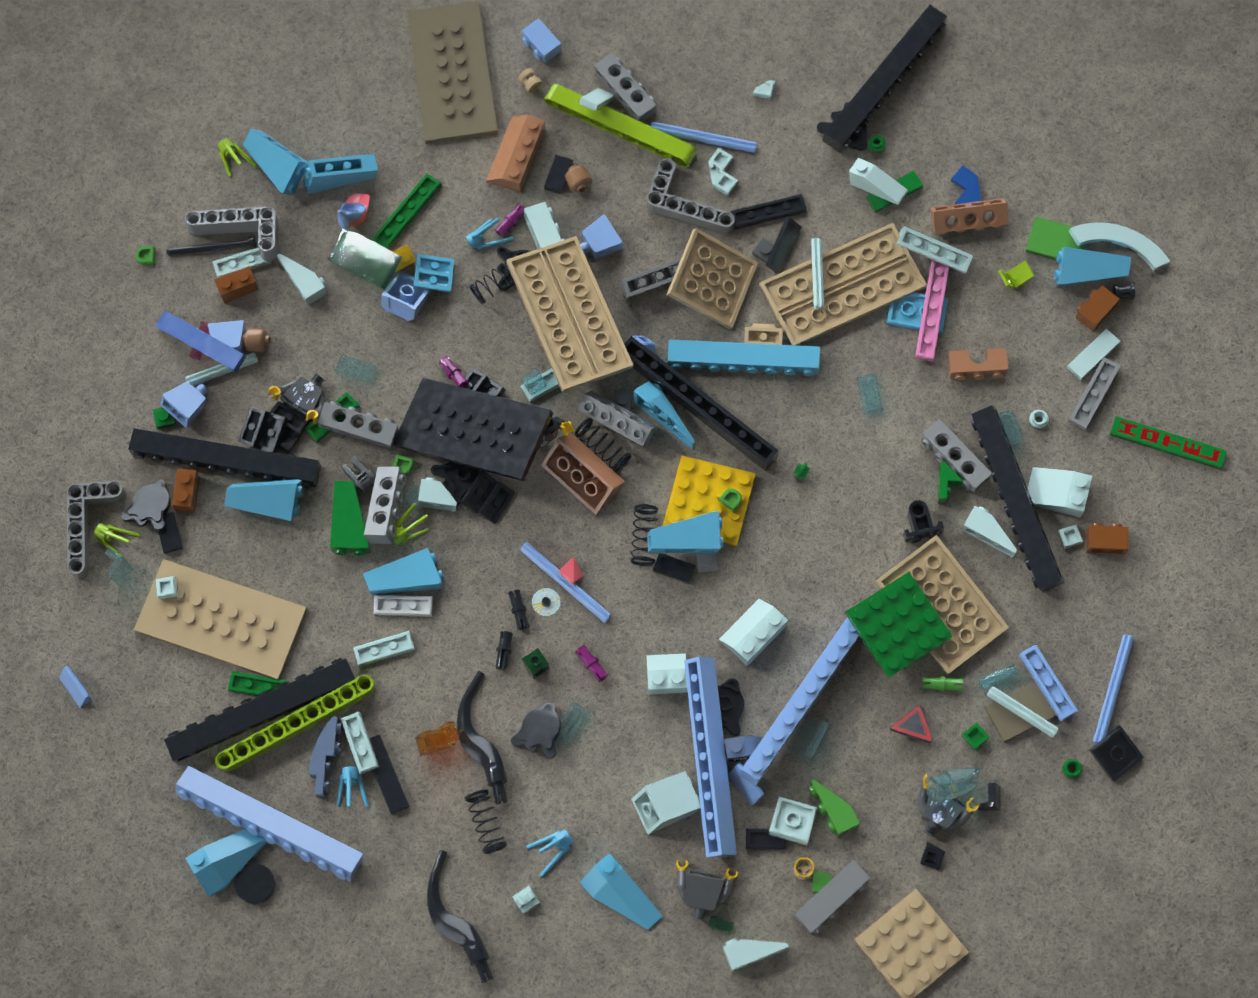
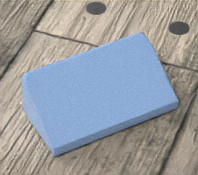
M65 666L60 675V680L77 705L82 708L92 701V698L69 666Z
M738 763L730 771L728 777L749 803L754 805L763 798L764 792L758 785L754 786L740 776L743 766L741 763Z

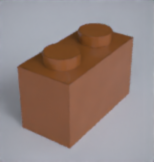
M249 266L215 279L224 304L259 290Z
M1103 285L1098 290L1094 289L1088 296L1090 299L1086 303L1082 302L1076 310L1078 311L1076 319L1093 332L1117 306L1120 300Z
M177 469L172 506L176 512L195 513L200 476L196 470Z
M1093 523L1088 526L1086 530V553L1126 554L1128 551V527H1123L1121 524L1103 526L1101 523Z

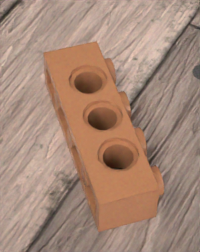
M1004 198L930 208L931 227L937 235H947L951 231L964 233L967 229L980 231L984 230L985 227L991 226L992 228H1002L1003 225L1009 224L1008 204ZM992 212L989 219H984L985 213ZM967 215H974L971 221H965ZM954 216L955 221L951 224H948V218Z

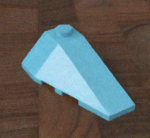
M649 381L636 388L634 391V404L693 450L695 440L662 392V388Z
M244 829L199 849L186 857V860L207 895L212 897L228 887L234 876L241 872L244 865L252 857H255L268 842L265 838L259 835H252L247 829Z
M610 853L598 862L580 882L592 898L647 930L663 917Z

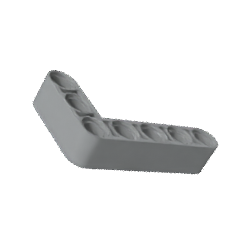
M667 158L660 161L647 197V206L652 213L722 234H729L733 231L735 218L732 213L670 195L669 191L675 177V163ZM669 168L671 171L665 172L663 169ZM659 184H664V185H665L664 188H659V187H657V186H658ZM654 200H658L660 203L653 204L651 202ZM675 205L678 208L670 209L669 207ZM688 211H694L695 213L692 214V215H689V214H687L686 212H688ZM711 216L712 219L706 220L704 217ZM723 221H728V222H730V224H729V225H723L722 222H723Z
M272 207L193 211L185 216V222L191 235L258 232V246L262 259L273 261L278 255V221L275 210Z
M118 481L72 484L67 489V567L70 573L78 579L86 577L89 573L88 505L123 501L126 497V491ZM120 489L118 494L112 495L113 490ZM101 490L98 496H93L95 491ZM82 492L78 498H74L75 493ZM77 510H82L79 516H74ZM82 528L81 533L74 534L76 529ZM82 546V550L79 553H74L77 547ZM82 565L80 571H74L76 566Z

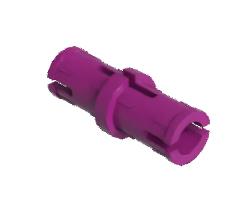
M518 203L510 214L504 216L505 219L494 231L504 238L508 231L518 224L517 221L524 215L525 207Z
M444 356L439 360V365L446 371L447 377L453 380L458 387L466 388L469 385V381L462 375L461 369L455 366L448 356Z
M585 645L580 646L575 651V654L585 664L586 670H590L598 682H602L606 679L605 677H608V673L598 663V658L594 657Z

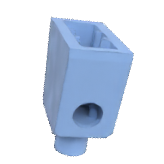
M605 214L582 231V240L584 242L580 244L584 254L591 252L594 259L623 249L622 240Z
M244 320L208 324L210 336L241 353L244 352L242 335L247 331Z
M185 382L164 393L160 406L187 428L204 409L206 402L204 395L208 393V390L203 384L194 388L191 384Z

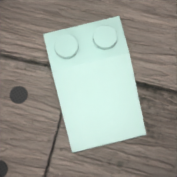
M1033 467L1028 490L1034 506L1081 518L1085 509L1092 476L1075 471Z

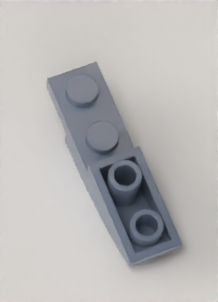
M332 717L326 724L312 753L308 774L311 778H316L315 795L317 798H325V793L329 792L330 782L327 781V773L331 772V761H328V759H336L337 754H340L341 743L338 742V734H342V723H339L338 717Z

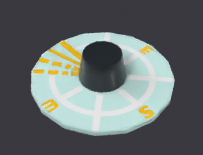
M549 588L538 590L532 598L533 609L542 616L554 614L560 607L558 593Z

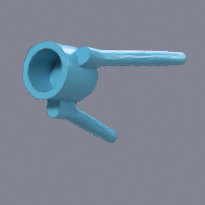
M496 218L495 220H488L477 230L466 236V239L472 249L477 248L480 251L486 247L513 241L514 237L482 244L485 241L482 233L500 220Z
M357 767L342 768L337 797L338 806L341 804L345 784L347 785V807H351V785H355L356 781H358L365 807L369 808L362 782V774L358 773Z
M565 829L527 845V849L552 840L551 843L540 849L539 853H543L553 846H556L558 850L562 848L540 874L541 877L554 866L565 852L571 849L569 845L573 841Z

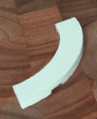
M1087 223L1072 227L1068 231L1077 246L1109 241L1125 248L1128 247L1137 252V255L1153 271L1171 262L1166 254L1150 239L1124 226L1111 223Z

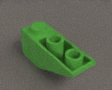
M814 779L811 780L809 791L813 798L817 797L820 803L818 808L822 816H827L829 820L827 825L832 834L835 833L839 837L859 827L860 823L851 805Z

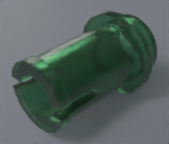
M718 915L711 916L708 927L712 931L716 929L731 935L735 923L718 918Z

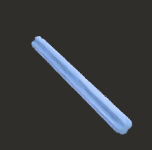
M651 122L650 124L651 127L676 138L755 153L757 149L756 142L657 122Z
M528 542L522 545L520 548L521 552L605 623L610 619L611 614L577 584H571L558 573L559 569Z
M1125 634L1122 637L1093 739L1094 744L1098 743L1108 733L1134 641L1131 635Z

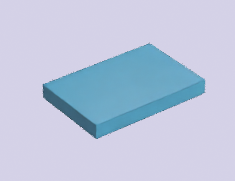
M914 292L901 300L890 303L886 325L920 330L926 294ZM945 297L938 334L943 333L948 298Z

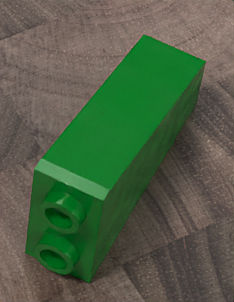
M334 481L330 538L331 551L335 552L336 555L354 553V555L364 556L366 553H371L370 544L364 536L365 523L354 482Z

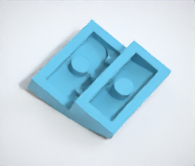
M417 254L413 287L451 292L454 259Z

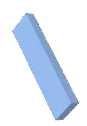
M1034 645L1020 653V659L1060 722L1078 713L1077 708L1038 646Z

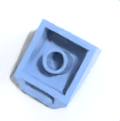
M399 271L382 293L381 305L386 312L397 315L406 321L414 320L431 290L413 287L414 276Z

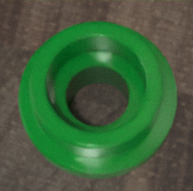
M873 135L868 140V148L872 152H882L886 147V140L881 135ZM879 141L880 144L876 145L874 144V142Z
M806 462L803 464L799 463L793 471L795 479L799 478L802 481L809 472L810 467L807 466Z
M1069 759L1064 762L1062 772L1067 778L1076 779L1082 773V765L1075 759ZM1069 766L1075 767L1074 773L1069 771Z

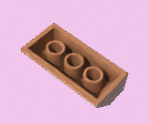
M530 115L511 118L486 182L521 193L546 131L545 120Z
M571 432L567 436L563 435L557 439L541 464L543 468L595 515L617 495L625 483L619 475Z

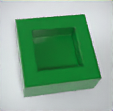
M163 407L153 409L157 429L176 425L175 418Z
M977 722L961 735L974 751L990 737Z

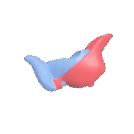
M352 194L342 205V208L337 211L338 223L343 230L357 227L367 219L370 202L368 194Z

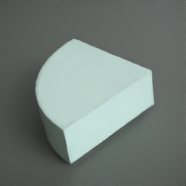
M766 81V83L757 86L753 96L771 100L775 81Z

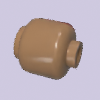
M573 165L565 175L571 191L584 193L590 189L592 178L585 166Z
M249 328L242 335V346L248 352L263 353L271 344V336L263 328Z

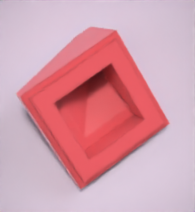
M573 557L558 571L571 584H574L583 577L578 563Z

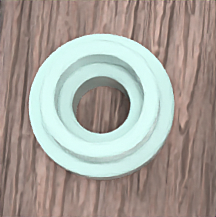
M1035 410L1030 414L1029 421L1033 427L1040 429L1047 425L1049 417L1045 411ZM1040 417L1042 422H1037L1035 418Z

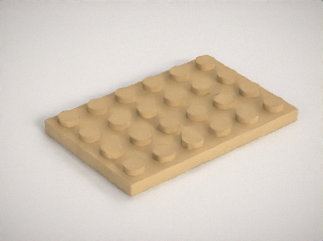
M937 535L875 581L877 586L882 589L907 572L911 573L953 636L930 651V654L947 675L1009 628Z

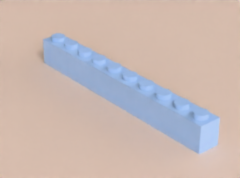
M848 618L844 621L741 769L740 776L754 786L758 785L859 639V634Z
M696 657L684 660L706 858H723L737 855L715 660L708 657Z
M188 766L176 784V794L181 799L189 800L199 808L207 809L215 816L223 817L233 825L247 829L252 835H259L265 838L268 843L276 844L286 852L294 853L300 856L302 860L312 862L320 869L334 873L339 879L351 881L362 863L363 853Z

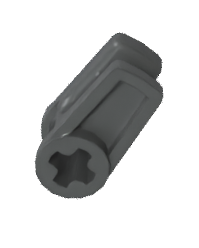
M353 456L350 460L354 468L360 472V475H356L353 469H350L346 464L341 466V468L354 482L355 486L365 494L367 492L366 489L374 484L375 476Z

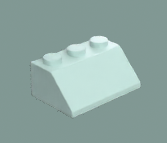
M758 599L719 641L748 666L787 626L788 619L775 607Z

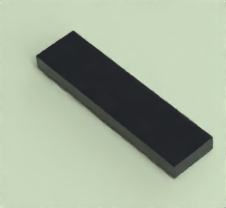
M798 194L732 210L730 213L735 218L734 227L736 230L806 213L807 209L803 195Z
M379 734L369 738L379 768L373 769V772L392 815L408 808L409 804Z

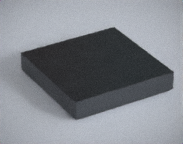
M1117 726L1089 749L1090 753L1113 782L1144 758L1121 726Z

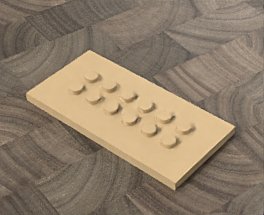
M893 223L822 254L823 309L814 308L812 259L759 283L790 345L799 346L927 287L908 249L896 245L900 235Z
M577 236L506 260L562 393L633 368L631 358Z
M163 559L134 631L270 678L280 679L307 608ZM175 576L177 578L178 596L158 599L156 579Z

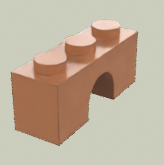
M1006 348L987 349L985 354L986 361L981 364H976L970 360L968 350L949 351L948 367L950 379L955 378L956 381H962L971 377L975 380H980L988 376H992L995 379L1006 376L1008 372Z

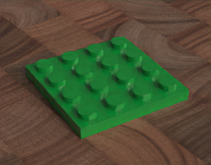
M910 572L902 575L844 612L887 678L895 675L953 637Z

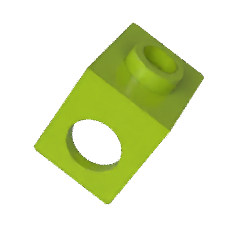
M1023 261L1007 272L1003 270L998 271L1006 287L1013 290L1035 277L1027 261Z

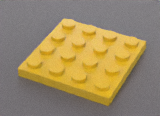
M681 455L663 526L719 511V517L722 518L720 536L723 537V543L737 546L756 473ZM728 489L738 490L742 497L741 504L734 512L718 501Z

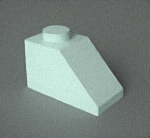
M435 478L421 479L418 506L456 511L457 502L440 481H437Z

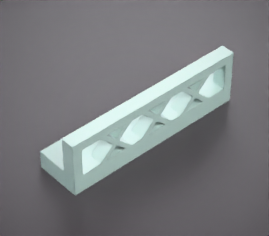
M905 226L900 230V236L896 245L964 274L967 272L973 255Z

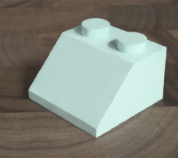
M686 654L647 656L649 694L688 692L684 663Z

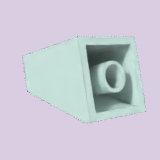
M685 771L645 786L631 799L648 835L696 813L701 808L700 797L695 793L692 781Z

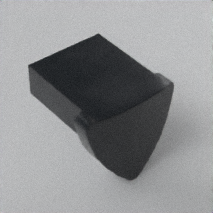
M988 783V802L980 803L978 811H1000V785Z

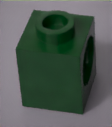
M539 648L522 658L524 666L533 679L550 669L549 663Z

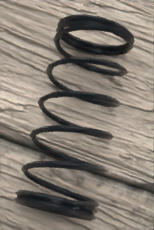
M500 263L501 273L496 269H492L493 279L486 274L483 276L485 285L478 280L475 281V285H469L471 292L480 304L484 305L486 301L478 289L477 282L482 284L494 297L487 285L485 276L491 279L499 290L502 291L495 279L493 270L500 274L510 286L501 265H504L508 268L504 263Z
M587 418L576 429L575 436L579 437L580 441L588 439L587 447L592 448L595 446L594 454L603 453L602 461L610 460L609 467L613 468L614 472H619L629 462L631 454H624L611 467L612 459L621 451L623 446H620L613 456L603 460L606 450L613 445L615 439L603 451L596 453L598 444L608 433H605L596 444L588 446L591 437L600 429V426L589 437L582 440L581 436L593 423L592 418Z
M639 504L634 507V515L639 518L633 522V525L638 528L632 532V535L638 538L631 542L637 548L631 552L633 557L630 559V562L634 565L651 566L655 564L654 558L633 555V552L636 550L648 551V547L639 548L633 544L637 540L648 541V537H637L634 535V532L637 530L650 531V529H655L652 527L640 528L635 525V522L638 520L652 522L658 520L653 517L641 518L636 515V512L640 514H656L659 509L654 505ZM644 509H654L653 511H644ZM634 560H643V561H651V562H637V561H634Z
M487 789L473 792L464 798L466 802H475L468 809L469 812L477 813L473 816L472 821L475 823L482 822L476 827L475 831L479 833L486 832L479 838V842L488 843L482 849L483 854H490L507 846L504 841L492 844L505 837L489 841L480 840L488 833L501 828L499 826L485 831L477 830L481 825L498 818L496 816L487 820L474 821V818L479 814L494 808L492 806L483 810H470L477 803L491 798L490 796L485 797L489 794Z

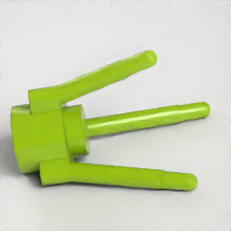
M225 138L219 142V155L223 160L229 177H232L226 156L228 158L233 157L239 166L242 165L236 156V151L253 167L257 166L230 138Z
M416 503L395 524L396 535L393 537V540L397 545L400 543L405 544L407 541L429 531L426 528L408 536L410 530L429 517L427 514L406 529L403 525L399 527L416 507Z
M100 523L94 531V537L99 539L98 543L104 545L120 559L123 556L108 544L107 541L110 542L115 538L129 544L130 540L114 533L119 532L136 537L141 536L140 533Z

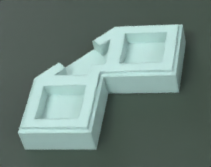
M718 148L708 161L713 188L728 197L739 181L725 172L734 160V157Z

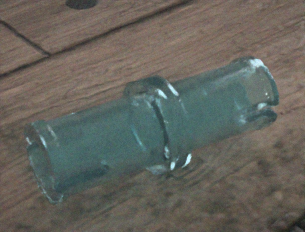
M1014 663L999 670H992V673L977 678L981 690L996 683L1002 684V681L1015 675L1017 676L1018 671Z

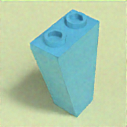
M250 129L243 146L281 193L293 195L298 188L301 177L305 174V168H307L309 162L263 131Z
M368 154L309 160L308 167L305 168V176H303V186L307 187L308 194L375 179L378 172L375 155Z
M1064 247L1057 254L1056 261L1059 263L1058 270H1055L1054 281H1056V286L1060 287L1125 278L1129 276L1131 257Z
M302 480L232 484L227 488L224 506L291 521L300 512L298 501L303 494Z
M719 511L651 529L647 534L648 553H717L723 547V537L720 536L722 518L719 517Z
M428 548L363 573L372 596L440 589L443 587L442 581L445 580L441 569L437 571L435 564L438 562L434 552L430 553Z

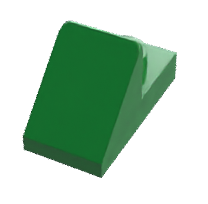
M942 461L939 466L938 504H945L947 498H950L951 487L947 486L961 487L963 480Z

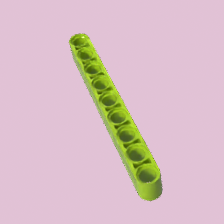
M558 84L552 85L544 99L547 105L665 159H671L674 163L685 168L690 166L697 153V149L694 146L607 106H603L596 111L579 104L581 97H583L582 95Z
M362 675L229 747L217 755L216 765L224 772H231L372 695L376 689L373 679L368 675ZM364 682L371 683L370 688L366 690L361 689V685ZM348 691H352V698L345 699L344 694ZM329 701H336L335 707L328 709L326 706ZM313 710H317V717L310 718V712ZM294 720H301V724L297 728L292 727V722ZM276 730H283L281 737H274ZM259 739H266L264 746L257 747ZM243 748H247V755L240 757V750ZM230 758L229 765L222 766L223 759Z

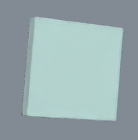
M779 797L769 835L807 845L817 807Z

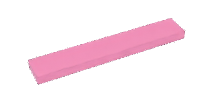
M931 260L915 359L934 361L949 273L948 266Z

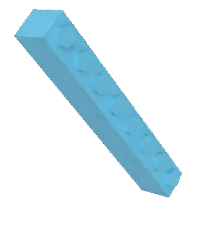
M669 340L668 365L675 370L690 368L693 371L709 369L712 372L728 370V372L732 373L741 370L751 374L762 371L767 374L783 372L786 375L803 373L805 376H814L819 372L820 347L689 340Z

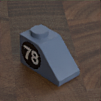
M741 736L724 739L727 763L748 760L763 737Z

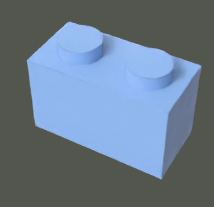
M539 18L522 30V42L527 48L530 47L533 50L536 59H541L544 63H547L562 52L559 40Z

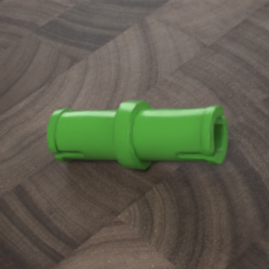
M941 676V678L923 677V682L931 684H923L922 689L940 690V692H944V690L962 692V686H955L954 684H963V679L945 678V676Z

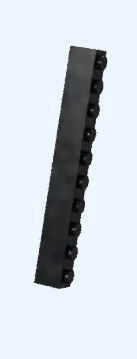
M931 4L925 9L824 132L822 139L824 143L839 153L844 148H849L853 141L852 138L855 135L858 136L863 130V124L871 121L874 116L873 112L883 106L886 96L890 97L892 95L895 85L902 83L906 76L904 74L914 68L917 58L921 59L926 52V47L928 45L932 46L937 38L936 35L945 30L947 27V15Z
M630 336L624 343L633 363V368L653 384L659 385L663 392L764 471H767L778 458L779 450L635 338Z
M991 405L972 413V427L979 433L978 442L981 448H984L986 451L984 455L988 466L991 465L993 469L991 476L995 483L998 482L1000 487L998 494L1001 500H1005L1007 505L1004 507L1008 518H1012L1014 523L1011 527L1014 534L1019 536L1020 542H1018L1021 552L1026 554L1027 559L1025 563L1028 570L1033 572L1034 577L1032 581L1035 588H1039V590L1044 592L1064 584L1065 582L997 409Z
M133 428L128 448L129 452L136 459L143 460L146 457L158 463L169 461L170 464L175 466L186 464L193 469L203 467L207 468L210 472H218L220 470L232 476L243 474L246 478L255 479V477H260L267 482L274 480H302L301 486L307 489L311 488V486H317L321 469L319 460L136 428Z
M335 659L331 662L332 665L325 668L324 666L317 667L313 670L314 673L307 676L306 674L299 675L295 678L296 681L289 684L288 682L281 683L277 686L276 690L271 692L270 690L263 691L259 694L258 698L253 700L252 698L245 699L240 702V706L235 708L233 706L227 707L222 710V714L217 716L215 714L209 715L204 718V722L199 724L194 722L187 725L186 730L181 732L177 730L169 733L168 738H165L164 741L172 761L175 763L312 703L351 682L355 677L347 659Z

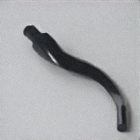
M478 671L461 700L457 715V732L464 749L484 768L488 786L493 788L495 804L499 805L501 800L503 803L508 802L504 788L507 779L502 759L497 748L474 730L470 719L472 696L485 675Z
M440 849L427 887V905L430 917L435 927L443 935L464 949L471 966H476L481 983L488 982L487 979L490 981L494 977L487 964L489 955L481 937L469 922L450 914L441 902L438 877L447 852Z

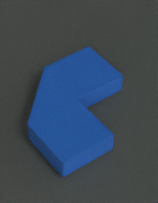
M962 165L951 178L954 184L964 190L955 204L981 201L978 176Z

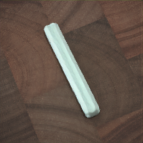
M813 238L811 247L814 308L823 309L822 240L820 238Z
M256 353L246 354L245 356L247 357L239 369L257 363ZM219 364L189 375L185 379L186 382L195 386L233 372V370Z
M991 687L988 697L1050 737H1054L1057 733L1058 727L996 687Z

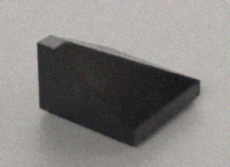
M927 842L920 864L939 870L945 851Z

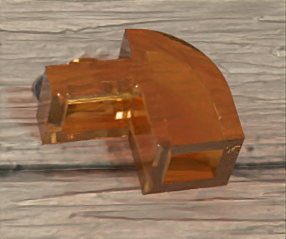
M453 721L446 722L438 729L423 731L415 737L420 756L450 749L456 746V741L459 740L458 731Z

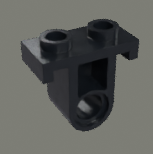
M915 500L910 504L907 517L912 532L909 533L908 529L904 530L903 537L905 542L917 543L922 540L921 538L929 537V539H932L936 535L939 537L944 530L942 521H939L937 526L934 527L925 502ZM920 509L922 514L915 515L913 510Z

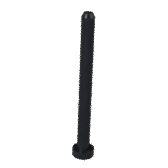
M249 236L248 240L168 248L166 253L171 256L243 247L254 249L256 248V241L254 236Z

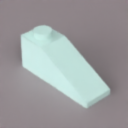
M860 158L857 159L849 171L851 185L899 205L908 192L905 187L877 166Z
M282 254L277 255L280 264L307 305L327 294L325 290L327 285L322 277L318 278L313 271Z
M974 506L962 530L1013 558L1017 549L995 518L989 514L987 509Z
M734 938L725 942L726 946L723 947V951L733 972L785 951L789 946L787 943L744 939L737 941Z

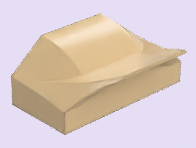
M754 323L751 327H745L744 343L782 345L783 328H776L774 324Z

